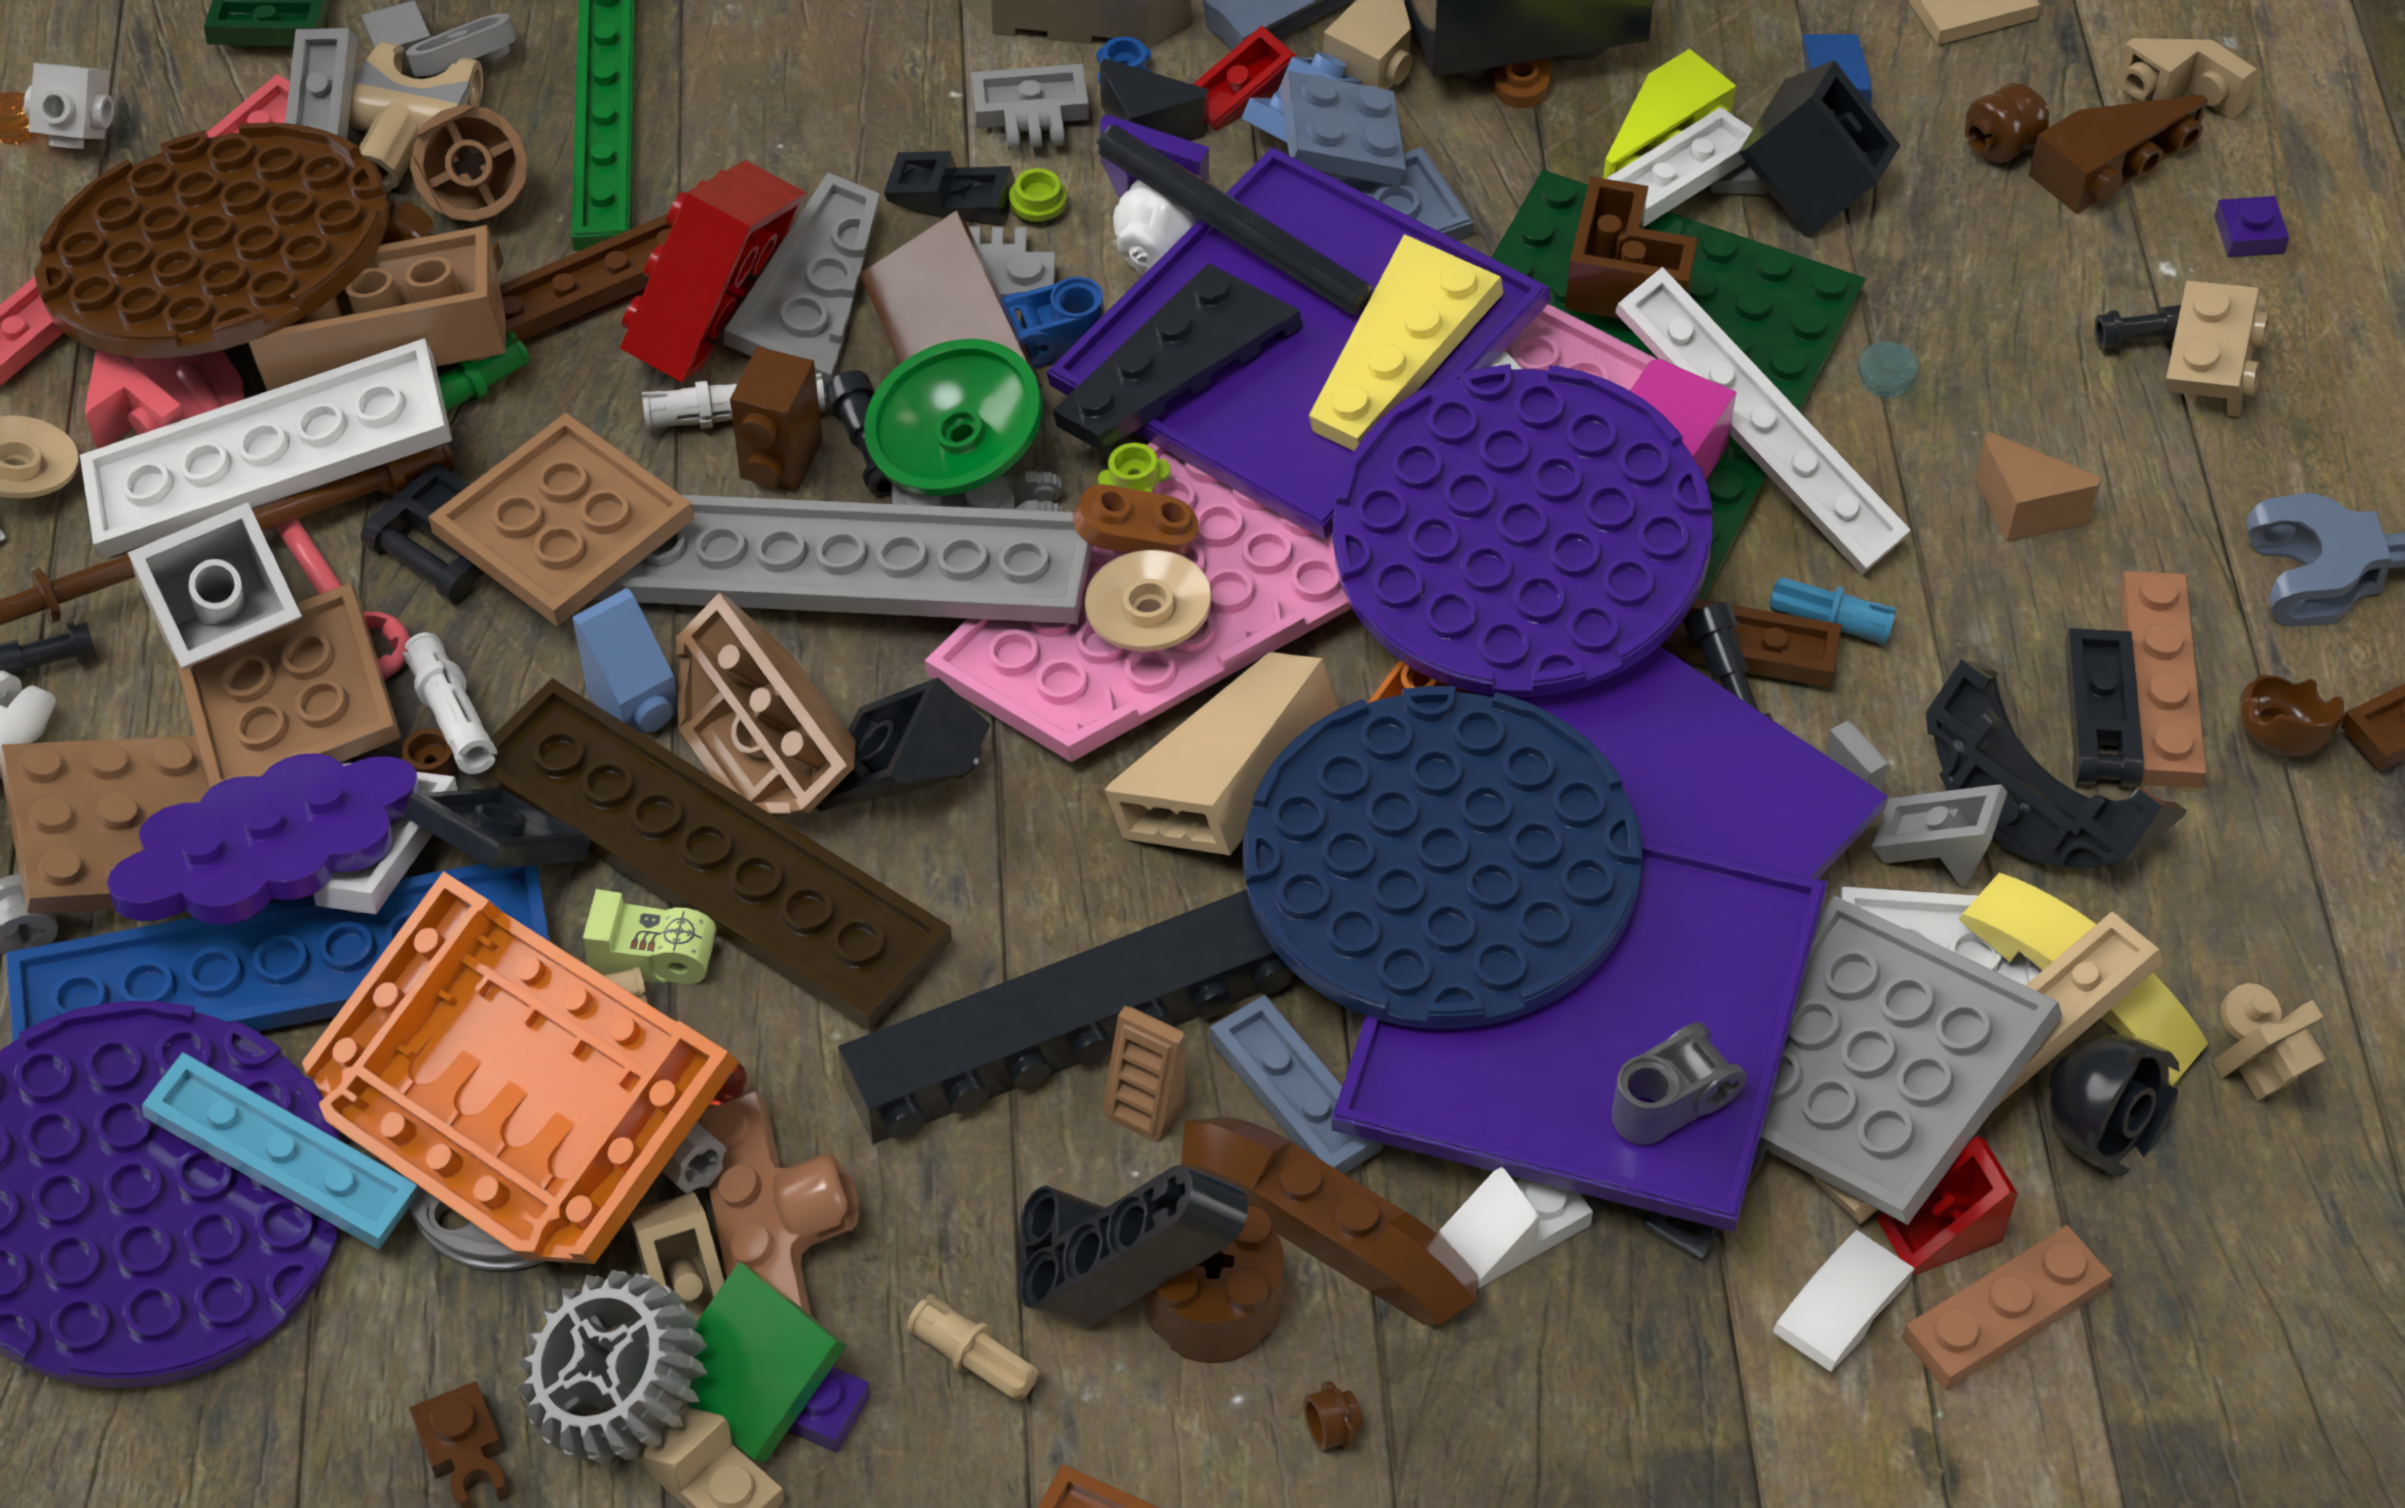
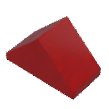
M1976 1136L1967 1144L1908 1225L1884 1212L1876 1217L1899 1258L1915 1268L1912 1275H1918L2002 1243L2018 1193L1985 1139Z

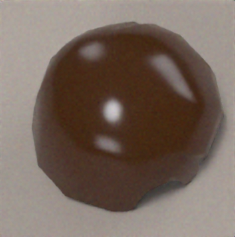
M2260 675L2250 682L2241 693L2239 712L2247 733L2265 751L2279 757L2301 758L2312 755L2330 741L2344 719V701L2341 697H2333L2330 701L2325 702L2318 694L2317 682L2314 679L2292 683L2280 676Z

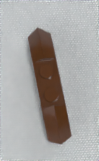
M1230 1117L1185 1121L1181 1166L1242 1188L1247 1195L1248 1206L1259 1207L1265 1211L1271 1219L1273 1229L1279 1236L1422 1325H1441L1476 1301L1478 1281L1476 1272L1444 1239L1409 1213L1288 1139L1262 1126Z

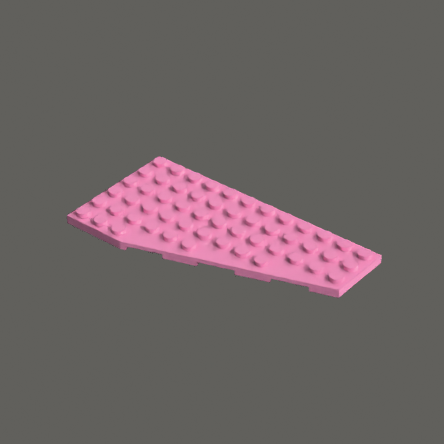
M1549 304L1505 349L1522 369L1549 370V366L1552 365L1580 370L1605 378L1629 391L1648 363L1656 359ZM1150 442L1147 446L1154 450L1157 459L1166 460L1171 468L1170 477L1165 481L1159 482L1152 490V493L1173 496L1182 500L1192 508L1198 518V533L1190 549L1183 557L1194 562L1203 571L1210 585L1211 608L1199 630L1177 645L1156 651L1127 650L1101 638L1094 631L1087 618L1085 608L1086 591L1092 578L1103 566L1128 553L1093 546L1078 624L968 618L924 660L927 676L932 679L939 677L961 697L1066 760L1073 762L1259 660L1268 652L1279 649L1350 610L1352 607L1341 586L1336 568L1332 534L1326 540Z

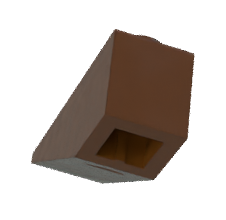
M2194 95L2078 110L2038 134L2028 175L2075 214H2078L2097 201H2107L2121 186L2137 176L2145 177L2149 175L2160 162L2176 152L2182 153L2189 150L2198 141L2203 132V125L2201 123L2208 99L2204 95Z

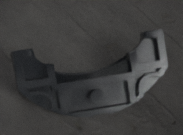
M1961 659L1926 711L1927 732L1929 735L1934 736L1938 758L1943 769L1939 775L1947 791L2002 784L2007 791V795L1992 837L1999 842L2000 846L2022 857L2045 864L2079 868L2110 866L2130 861L2183 818L2187 812L2178 803L2160 800L2147 789L2137 787L2128 795L2129 798L2114 801L2101 795H2093L2089 798L2058 781L2035 760L2017 736L2001 699L1997 681L1998 672L1988 665Z

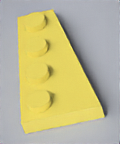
M1404 234L1309 414L1312 431L1355 451L1365 435L1384 415L1419 390L1502 296L1504 292L1501 277Z

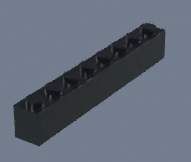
M1243 890L839 1045L838 1052L842 1082L872 1144L891 1137L904 1138L916 1133L924 1124L952 1113L964 1114L974 1111L982 1106L986 1100L1016 1088L1021 1090L1033 1088L1052 1074L1078 1064L1085 1066L1102 1060L1113 1049L1118 1015L1124 1006L1132 1007L1175 1027L1198 1017L1210 1018L1217 1016L1227 1010L1231 1004L1259 993L1272 994L1278 992L1291 981L1300 977L1282 961L1263 935L1252 912L1247 892Z

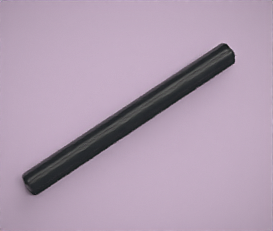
M1109 125L1105 132L1100 133L1097 137V152L1101 157L1348 313L1360 315L1364 311L1373 291L1372 285L1119 126Z

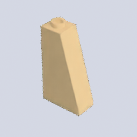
M1268 652L1116 777L1107 786L1105 793L1123 839L1231 855L1243 839L1247 820L1253 806L1252 799L1265 773L1278 755L1311 725L1339 708L1323 658Z

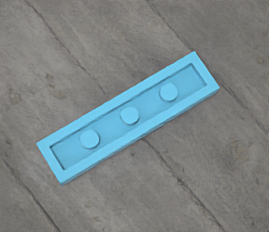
M183 1052L142 1104L143 1117L377 1250L381 1248L417 1198V1184Z

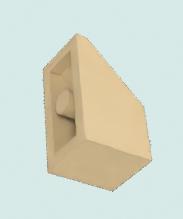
M1356 0L1324 31L1323 53L1345 62L1347 67L1344 72L1362 81L1361 85H1371L1388 90L1393 84H1400L1408 75L1413 62V56L1410 54L1411 26L1404 0Z
M692 1192L633 1210L628 1218L644 1274L659 1282L661 1287L667 1286L681 1296L680 1300L684 1302V1306L692 1310L695 1318L699 1319L724 1284V1279L706 1214L697 1196Z

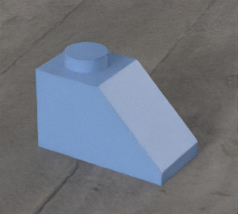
M628 588L572 617L587 694L595 705L642 734L654 732L662 728L670 719L678 715V698L674 675L634 595Z

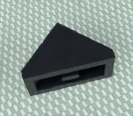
M1104 58L1100 65L1101 108L1105 114L1188 141L1205 137L1208 131L1209 89Z

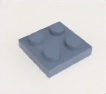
M1287 70L1280 86L1289 156L1321 172L1398 186L1406 171L1394 91L1380 89L1371 85L1364 86L1329 79L1321 75H1308Z

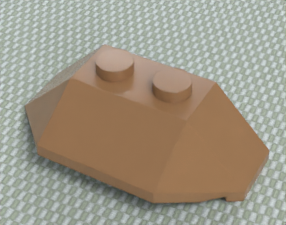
M718 593L676 636L677 656L681 657L677 681L678 730L715 780L775 817L810 813L854 769L856 740L795 658L727 596Z

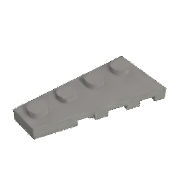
M827 172L725 328L724 345L751 357L758 346L814 360L815 374L821 373L823 387H826L828 382L834 377L861 276L860 273L862 272L878 212L880 193Z

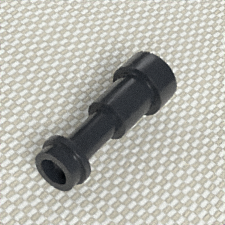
M2181 305L2160 307L2157 314L2121 318L2117 310H2110L2107 314L2097 315L2095 319V338L2099 349H2111L2113 352L2120 351L2124 341L2160 337L2163 342L2174 341Z
M858 370L840 373L832 378L825 387L824 393L830 409L836 418L842 420L852 445L859 447L867 465L862 474L865 486L877 497L892 495V482L883 476L876 467L867 449L864 436L867 409L875 393L871 380L865 372Z
M1730 602L1713 604L1685 617L1683 624L1691 644L1699 645L1712 680L1715 683L1721 682L1724 689L1759 711L1744 674L1749 670V667L1734 632L1739 625ZM1771 713L1764 714L1765 716L1773 720Z
M74 622L67 623L69 633L19 645L18 639L1 643L0 671L4 670L20 678L28 676L27 669L76 657L80 666L85 664L86 660L97 658L87 622L75 625Z

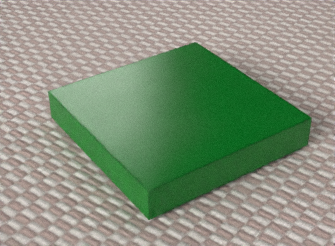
M738 1262L698 1319L699 1323L694 1329L695 1332L702 1336L703 1341L707 1345L694 1358L703 1363V1367L708 1374L691 1380L689 1388L696 1392L700 1402L687 1404L693 1409L723 1416L728 1421L732 1442L753 1460L766 1463L843 1353L847 1344L751 1266Z

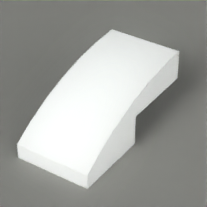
M1856 1230L1831 1255L1777 1321L1773 1333L1831 1372L1864 1339L1873 1319L1906 1287L1915 1268Z

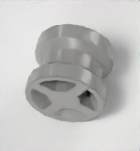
M20 874L1 878L0 953L6 955V952L51 944L57 937L58 932L54 914H27Z

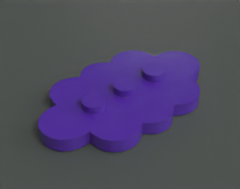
M311 753L284 758L270 766L262 777L243 776L223 780L212 786L204 794L200 802L180 803L163 808L151 815L142 824L139 833L142 851L120 861L112 869L108 877L107 885L114 909L125 918L138 921H157L187 911L201 922L223 925L249 919L262 911L271 899L297 900L311 896L328 883L334 872H354L365 869L385 857L391 850L393 843L391 823L404 817L409 795L421 793L417 773L413 765L403 759L390 756L370 757L343 766L331 756Z

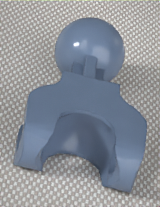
M2316 493L2282 496L2264 500L2254 507L2246 520V529L2254 549L2260 554L2292 557L2305 564V566L2283 572L2276 579L2269 595V604L2274 618L2285 626L2335 623L2343 618L2351 610L2354 602L2362 596L2382 593L2388 569L2405 567V532L2383 534L2376 511L2355 512L2346 509L2333 499Z

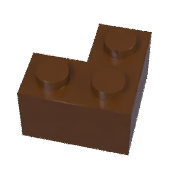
M1590 176L1570 258L1565 310L1621 319L1615 313L1618 303L1662 267L1689 294L1698 238L1643 229L1649 186Z

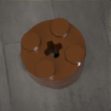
M1248 1206L1244 1227L1234 1242L1144 1296V1311L1147 1322L1154 1333L1157 1331L1171 1344V1350L1180 1356L1201 1363L1234 1361L1249 1354L1250 1347L1261 1341L1266 1335L1268 1338L1276 1329L1282 1312L1284 1253L1280 1239L1273 1229L1271 1219L1267 1213L1259 1207Z

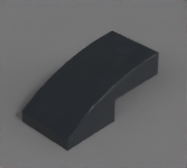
M951 151L898 152L884 190V195L888 202L931 216L946 218L957 211L966 222L1004 223L1010 204L1009 193L1015 183V177L1011 166L957 167Z

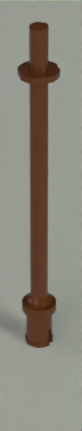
M444 443L252 509L263 532L375 491H380L384 494L389 493L394 498L435 462L450 472L454 471L455 462L448 443ZM125 554L52 581L49 580L48 576L40 568L31 571L33 588L0 599V626L40 611L45 613L51 624L59 622L61 620L60 604L135 578L129 555Z

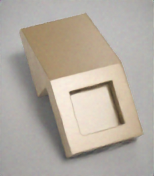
M2132 38L2125 44L2115 85L2141 102L2178 98L2186 91L2193 96L2204 95L2208 99L2207 105L2232 120L2246 107L2257 68L2213 40Z

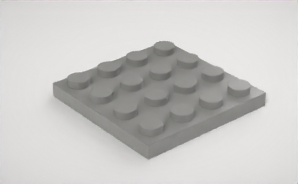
M1834 895L1820 914L1760 1139L1770 1145V1153L1908 1225L2061 1019L2062 1013L2059 1003L2040 992Z

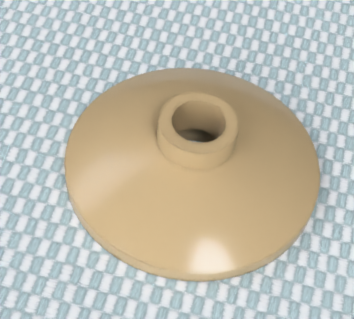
M14 415L0 416V497L18 499L39 497L59 490L72 480L78 468V450L73 440L64 431L36 418Z
M1162 550L1136 551L1110 561L1095 574L1086 591V614L1094 631L1101 638L1117 647L1133 651L1162 650L1185 641L1203 625L1211 608L1210 585L1203 571L1194 562L1179 554Z

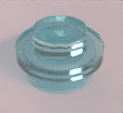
M1877 342L1869 345L1860 354L1858 362V373L1863 385L1868 391L1881 397H1894L1902 394L1915 381L1918 371V361L1915 355L1905 346L1894 342Z

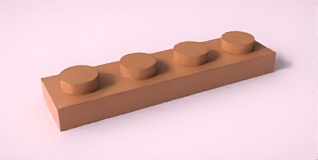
M2124 571L2119 590L2123 631H2132L2144 757L2141 785L2201 788L2206 775L2186 574Z

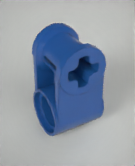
M1080 276L1070 277L1059 283L1027 292L1012 293L1002 297L1024 347L1025 343H1027L1030 350L1028 356L1034 369L1058 361L1105 314L1101 287L1090 278ZM1016 310L1021 311L1020 321L1015 313Z

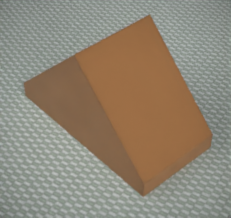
M1989 431L1983 442L1975 480L2006 541L2010 542L2087 525L2093 512L2102 477Z

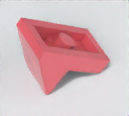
M96 350L85 415L97 449L110 445L131 429H134L137 435L185 419L181 404L121 355Z

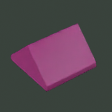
M1659 358L1651 360L1630 391L1646 400L1662 413L1683 436L1682 442L1690 451L1698 467L1701 466L1706 480L1727 449L1737 392Z

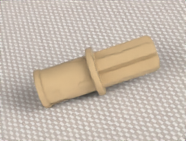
M935 1294L927 1295V1299H922L912 1311L907 1323V1331L943 1353L945 1357L952 1361L953 1369L959 1374H965L971 1370L1014 1400L1024 1399L1036 1383L1039 1374L1037 1368L992 1338L993 1329L989 1324L985 1322L974 1323L952 1309L951 1306L940 1300Z

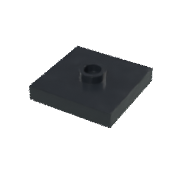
M500 787L416 793L415 795H409L404 817L491 869L586 860L591 839L585 833Z

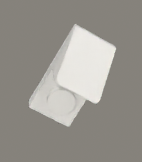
M1500 1167L1492 1172L1440 1229L1439 1236L1454 1248L1478 1275V1289L1590 1226L1593 1211L1578 1192L1526 1179L1514 1182L1506 1170Z

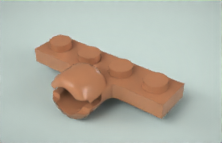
M754 1091L704 1111L697 1120L699 1124L727 1148L722 1162L724 1169L709 1185L726 1278L729 1277L738 1262L749 1265L811 1315L801 1268L802 1254L810 1246L851 1231L859 1223L860 1207L857 1192L846 1168L839 1165L835 1155L827 1152L788 1168H780L767 1103Z

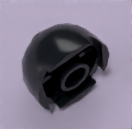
M2100 1035L2077 1047L2070 1055L2062 1057L2051 1073L2049 1088L2051 1090L2050 1107L2053 1128L2070 1151L2085 1162L2108 1174H2122L2128 1171L2129 1168L2119 1164V1162L2135 1146L2144 1158L2153 1149L2169 1122L2179 1091L2168 1085L2169 1067L2180 1072L2179 1062L2170 1051L2150 1041L2131 1035Z

